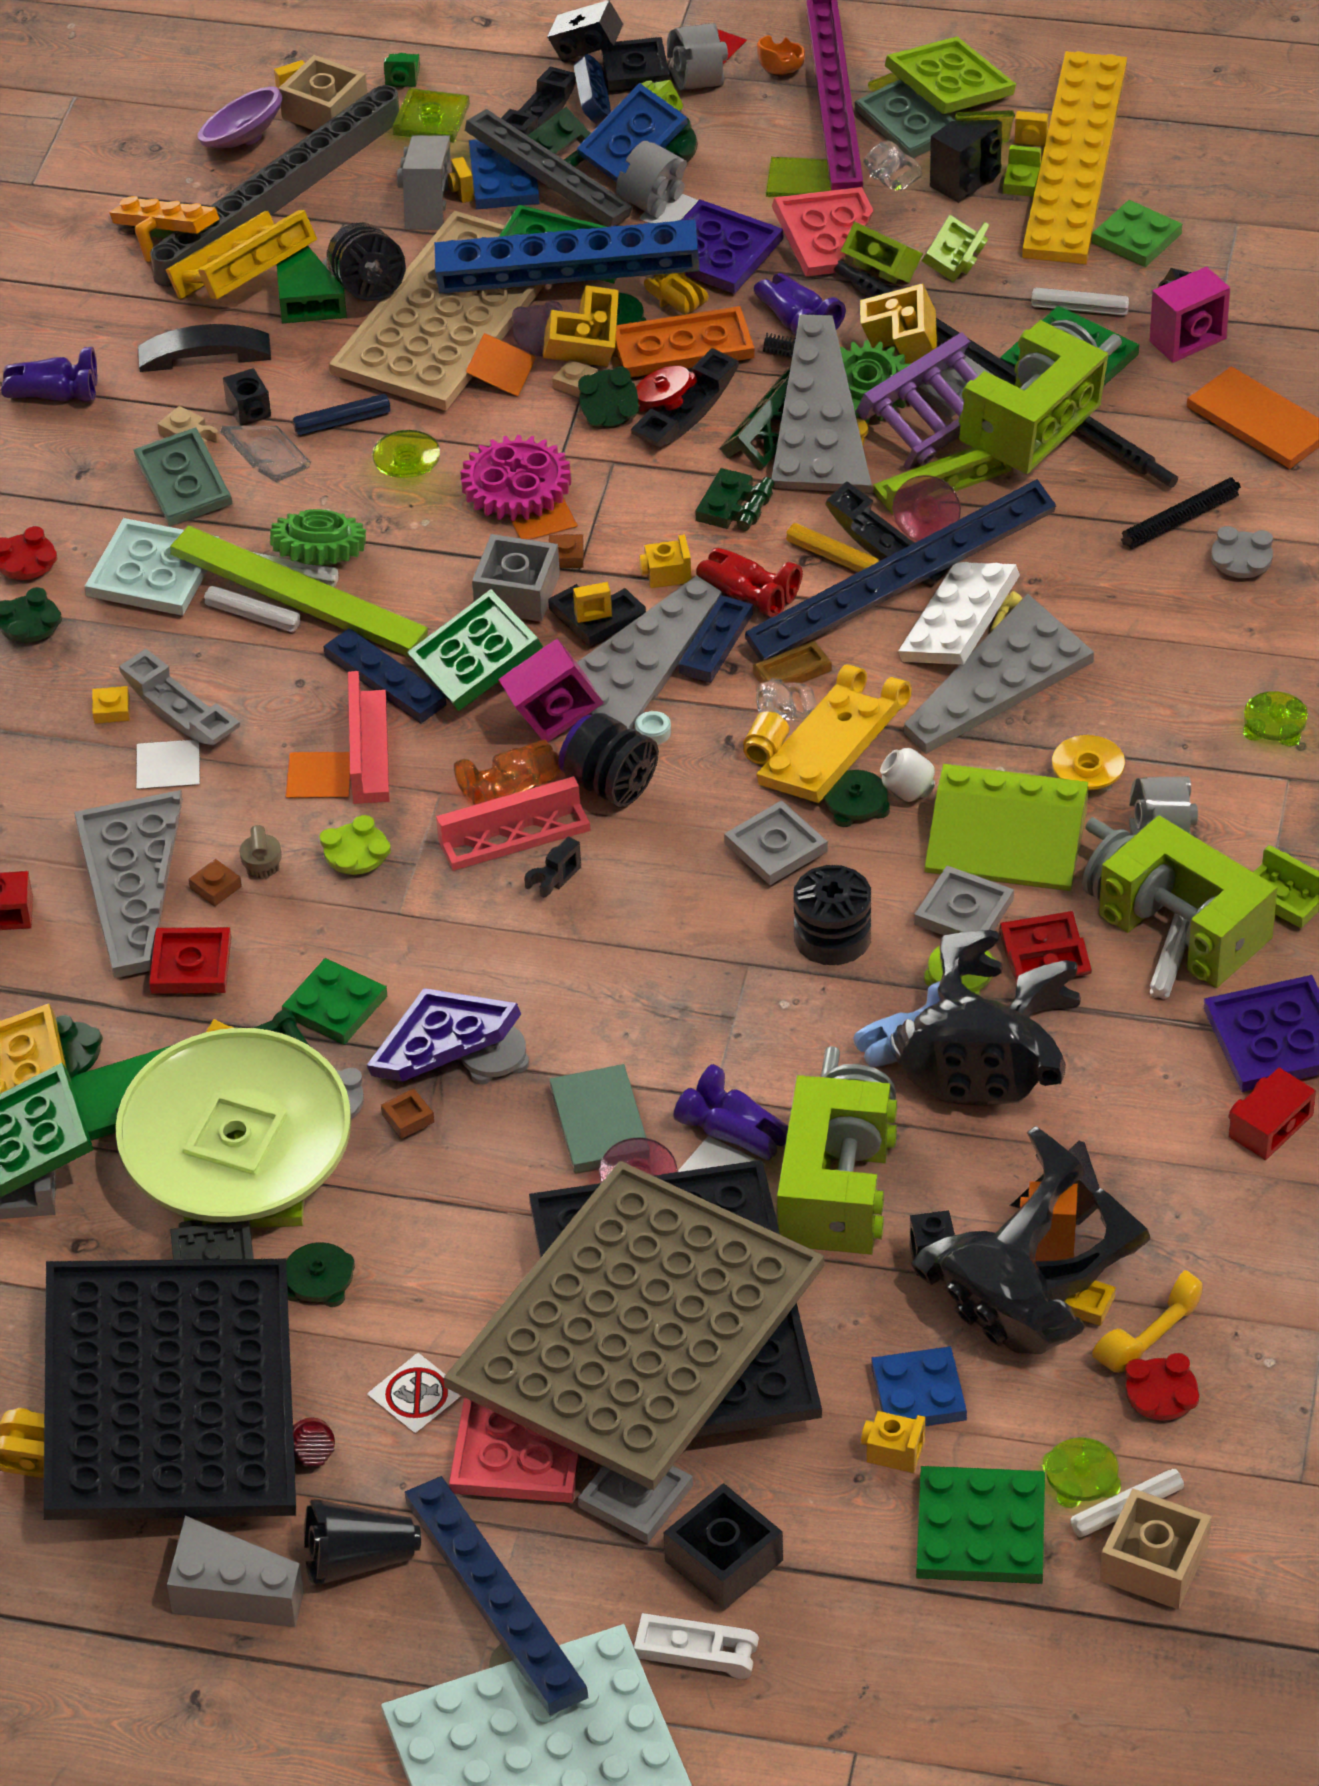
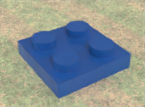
M951 1346L871 1357V1368L881 1412L916 1419L917 1415L924 1416L925 1426L967 1421V1409Z

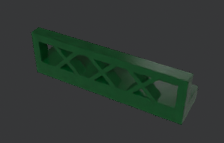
M790 368L782 374L719 449L727 458L741 450L760 470L776 454L779 434L771 432L770 419H779L781 423ZM754 438L763 439L765 449L763 456L750 443Z

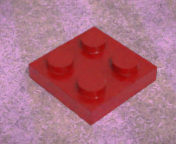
M230 927L156 928L149 981L151 994L226 993L232 939Z

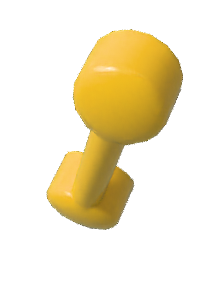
M1184 1270L1171 1290L1168 1299L1169 1308L1136 1338L1121 1328L1108 1332L1095 1345L1092 1357L1114 1373L1124 1372L1129 1361L1140 1359L1143 1353L1183 1316H1189L1195 1310L1203 1292L1201 1280L1187 1270Z

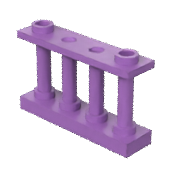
M963 332L866 392L856 409V412L864 421L874 414L877 416L882 415L912 449L903 465L907 470L918 463L921 466L927 464L934 458L938 450L957 439L960 435L961 425H959V418L946 425L916 390L923 383L931 385L960 417L964 401L941 377V373L948 367L950 370L955 369L966 383L978 377L977 373L965 361L966 356L964 353L971 341ZM898 399L902 401L907 400L935 434L922 441L892 407L893 402Z

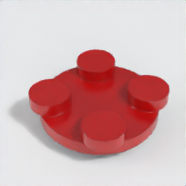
M668 366L650 373L636 387L639 411H646L664 405L666 410L678 408L683 403L681 395L688 388L696 384L697 378L695 374L682 366Z
M29 527L24 531V534L10 538L0 537V573L8 578L16 580L37 578L48 572L57 561V552L51 541L45 538L44 530L41 527Z
M1173 1353L1167 1358H1153L1146 1361L1143 1359H1133L1126 1364L1127 1399L1139 1414L1155 1420H1172L1185 1415L1199 1404L1200 1395L1197 1380L1190 1370V1360L1186 1355Z

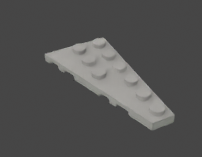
M802 314L799 316L771 478L775 483L773 487L775 489L837 491L848 481L862 493H873L833 316Z
M696 575L576 662L587 675L604 704L588 715L605 713L627 726V729H632L638 716L644 713L651 700L656 699L678 667L679 658L690 646L694 636L703 625L720 595L722 596V592Z
M1027 594L975 648L965 664H960L904 723V734L927 754L1094 662V651Z
M182 790L74 812L114 978L151 971L156 928H159L182 808Z

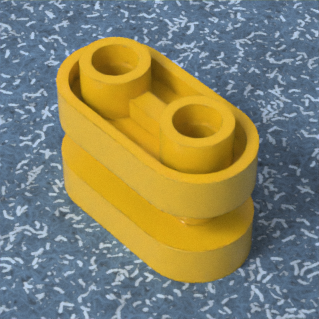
M25 1408L8 1410L3 1414L0 1421L1 1471L44 1478V1414L31 1412Z

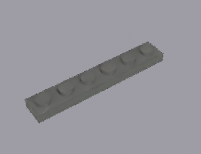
M488 109L466 121L464 131L547 185L551 190L556 191L574 203L575 206L598 219L601 223L611 227L630 216L631 204Z

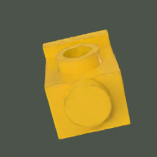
M685 534L678 535L677 541L644 545L645 554L639 555V566L641 575L648 576L650 588L680 585L691 580V556Z
M877 1411L874 1422L866 1420L861 1436V1444L867 1445V1463L915 1473L925 1443V1417L917 1415L916 1419Z

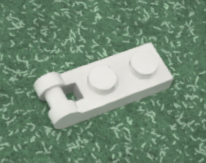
M642 1613L634 1649L639 1659L727 1672L734 1678L746 1679L751 1676L753 1660L750 1657L752 1653L756 1652L759 1637L755 1632L748 1629ZM723 1646L733 1647L734 1653L722 1651Z

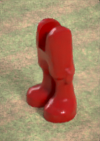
M713 548L708 556L709 560L701 561L696 568V575L734 599L753 604L762 614L771 618L783 612L785 603H792L800 588L803 577L802 567L798 564L786 562L777 574L770 573L755 561L721 548Z

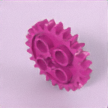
M517 435L515 441H510L507 436H503L502 443L491 439L489 448L479 445V453H469V460L463 461L464 470L460 471L462 493L466 494L467 503L474 502L475 510L484 508L485 516L497 512L498 520L502 519L505 514H510L511 521H515L519 514H522L526 520H529V513L531 512L542 516V508L552 511L554 510V502H563V495L569 494V485H571L570 462L566 461L565 453H558L557 445L547 448L546 439L538 444L535 443L534 436L529 437L527 441H522L521 435Z

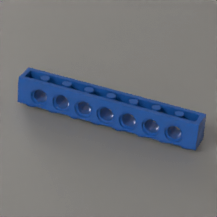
M695 219L434 242L435 274L439 294L700 271Z

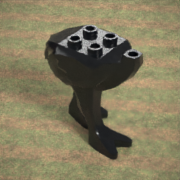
M981 930L944 935L940 941V963L943 972L938 987L940 1002L927 1007L914 1021L906 1019L902 1025L897 1026L895 1032L889 1038L891 1052L916 1086L936 1098L949 1103L978 1106L1019 1103L1030 1094L1038 1082L1044 1086L1061 1084L1066 1069L1063 1055L1054 1039L1037 1022L1029 1017L1032 1013L1045 1009L1071 1008L1080 1005V993L1065 986L1077 973L1076 962L1064 960L1047 964L1019 975L1015 999L1008 1007L998 1001L984 999L962 984V976L968 974L996 977L1002 973V963L985 954L986 951L996 944L999 939V933L993 930Z
M1034 1126L1027 1134L1037 1153L1036 1158L1043 1167L1044 1179L1030 1199L996 1233L972 1231L943 1238L922 1248L911 1264L916 1274L928 1284L933 1285L939 1280L944 1281L947 1285L945 1287L947 1292L957 1303L955 1307L956 1313L967 1324L972 1325L976 1322L983 1328L984 1334L992 1343L997 1346L1004 1344L1017 1353L1042 1354L1050 1348L1068 1342L1081 1334L1085 1329L1081 1318L1075 1317L1072 1308L1063 1301L1070 1295L1087 1290L1105 1268L1119 1259L1138 1251L1150 1241V1234L1148 1229L1109 1193L1098 1188L1092 1194V1197L1101 1213L1100 1219L1106 1227L1104 1239L1089 1251L1074 1258L1058 1261H1036L1035 1254L1038 1244L1051 1228L1053 1209L1059 1196L1084 1176L1085 1171L1073 1154L1043 1130Z

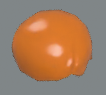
M766 35L758 40V60L766 72L773 75H786L795 72L804 64L805 48L798 43L790 42L787 37H784L781 43H774L770 35Z

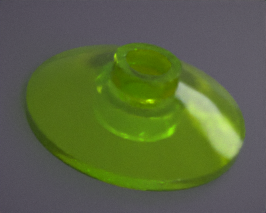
M400 430L387 434L376 443L372 452L373 462L378 470L388 476L413 478L429 472L436 466L440 459V447L437 441L427 433L417 430Z

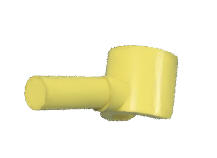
M1012 591L1003 601L990 629L991 632L1005 618L1007 613L1011 612L1022 600L1021 595L1017 592Z

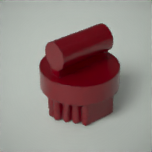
M314 1417L304 1418L293 1425L294 1458L304 1466L324 1465V1461H327L335 1450V1437L330 1426L325 1421Z

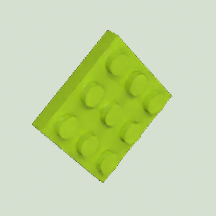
M958 36L889 54L886 56L884 65L898 79L905 82L942 114H948L1014 95L1016 88L1015 82Z

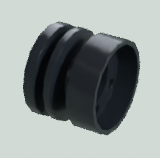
M366 222L351 223L339 229L330 240L326 252L327 266L337 281L354 297L366 301L381 300L393 294L401 285L406 272L405 256L400 246L377 226ZM367 262L375 263L373 268H366L365 264Z
M595 713L582 723L568 745L563 766L565 777L570 778L574 776L579 786L588 791L595 790V793L601 798L607 799L618 807H625L637 800L648 786L658 763L659 749L657 742L652 738L642 735L635 729H627V726L605 713Z
M824 865L813 868L802 875L794 886L793 897L794 943L799 952L810 961L823 965H842L855 961L866 952L871 943V887L867 879L856 870L842 865Z

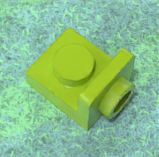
M1018 145L1010 146L1008 167L1003 183V194L1034 197L1041 165L1040 148Z

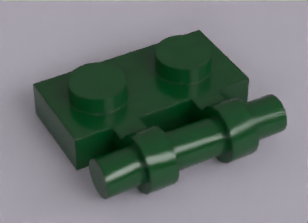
M720 468L695 511L696 521L728 529L732 521H737L739 529L748 531L751 525L758 522L762 513V506L770 501L775 483L771 478L764 477L760 483L753 486L752 475Z

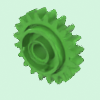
M865 340L863 348H859L855 342H851V351L840 347L856 418L859 416L856 409L866 392L910 365L905 364L904 354L895 357V347L892 346L883 351V343L879 342L875 348H871L868 340ZM898 399L893 402L892 407L895 411L896 406L905 408L906 400ZM876 415V417H877V419H878L879 421H883V416H882V415H881V416H877V415ZM871 417L865 420L866 423H869Z
M310 509L300 511L298 515L289 513L287 514V519L277 518V523H272V529H270V545L273 546V551L280 552L281 557L290 556L291 561L308 565L337 564L342 560L349 561V556L358 557L359 551H364V545L366 544V529H363L362 523H356V518L347 519L345 514L330 510Z

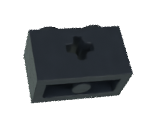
M610 0L557 15L547 38L561 61L613 47L623 27V22Z

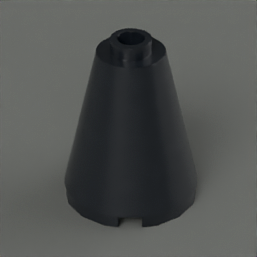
M311 1500V1505L306 1508L304 1548H309L310 1557L313 1561L305 1562L312 1585L325 1584L408 1561L413 1558L414 1551H420L421 1530L419 1526L413 1525L410 1517L323 1500Z

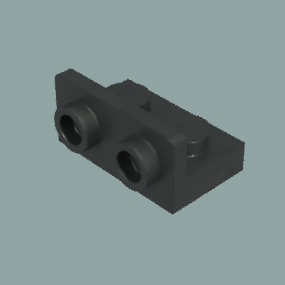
M190 1220L179 1223V1228L170 1229L173 1260L254 1259L249 1220L218 1222L202 1225V1221Z

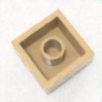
M313 55L278 88L282 94L280 106L282 119L314 131L367 94L366 73Z
M1132 1488L1102 1550L1100 1581L1179 1610L1209 1546L1212 1516Z

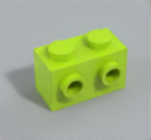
M855 221L841 249V252L854 257L852 264L867 271H870L873 266L880 270L879 277L896 284L898 279L910 283L923 253Z

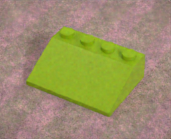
M943 763L935 800L925 872L941 874L946 866H950L989 881L1071 891L1087 814L1088 782Z

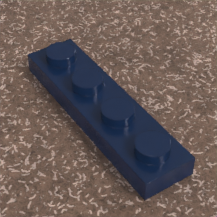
M350 628L323 646L325 657L347 672L359 671V680L372 690H386V699L420 724L447 706L446 697L439 690Z

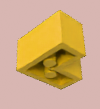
M923 283L860 300V322L872 348H875L879 342L883 343V348L896 345L900 355H905V364H912L937 348L936 310Z
M586 285L579 304V314L551 310L545 327L543 358L569 361L571 359L579 363L608 367L615 349L619 290Z

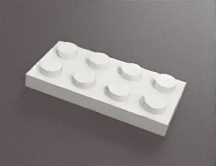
M969 562L954 564L898 650L902 662L964 665L1020 576L1016 564Z

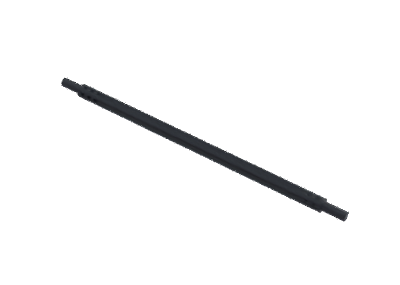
M838 260L839 264L834 268L835 272L851 281L853 287L866 296L874 297L894 291L865 271L859 272L842 260ZM936 318L937 341L941 344L960 333ZM970 340L971 342L964 354L994 376L1015 386L1017 375L1014 372L1015 368ZM1092 417L1086 418L1075 429L1129 466L1137 469L1140 473L1144 475L1148 473L1170 488L1174 487L1178 482V476L1156 463L1154 456L1146 453V451Z

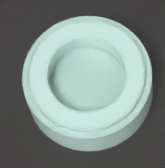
M649 711L638 716L635 721V730L642 735L652 738L659 745L669 739L671 735V722L664 713Z

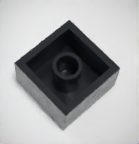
M724 1483L663 1532L665 1562L723 1610L728 1608L783 1561V1531Z

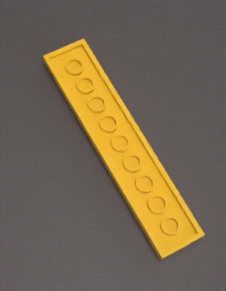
M1065 51L1023 243L1022 258L1087 265L1127 68V57L1113 54L1100 55L1081 51Z

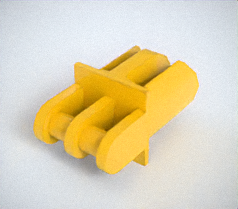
M685 272L654 275L653 279L649 277L644 280L645 289L660 300V307L669 304L683 315L696 310L699 306L705 304L709 298L707 291L687 278Z

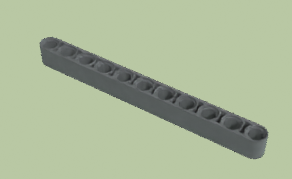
M382 85L372 89L212 204L210 207L216 208L219 216L218 221L197 234L175 231L155 245L150 252L154 281L161 286H173L165 269L260 213L269 211L270 215H273L394 127L400 121L397 89L389 85Z

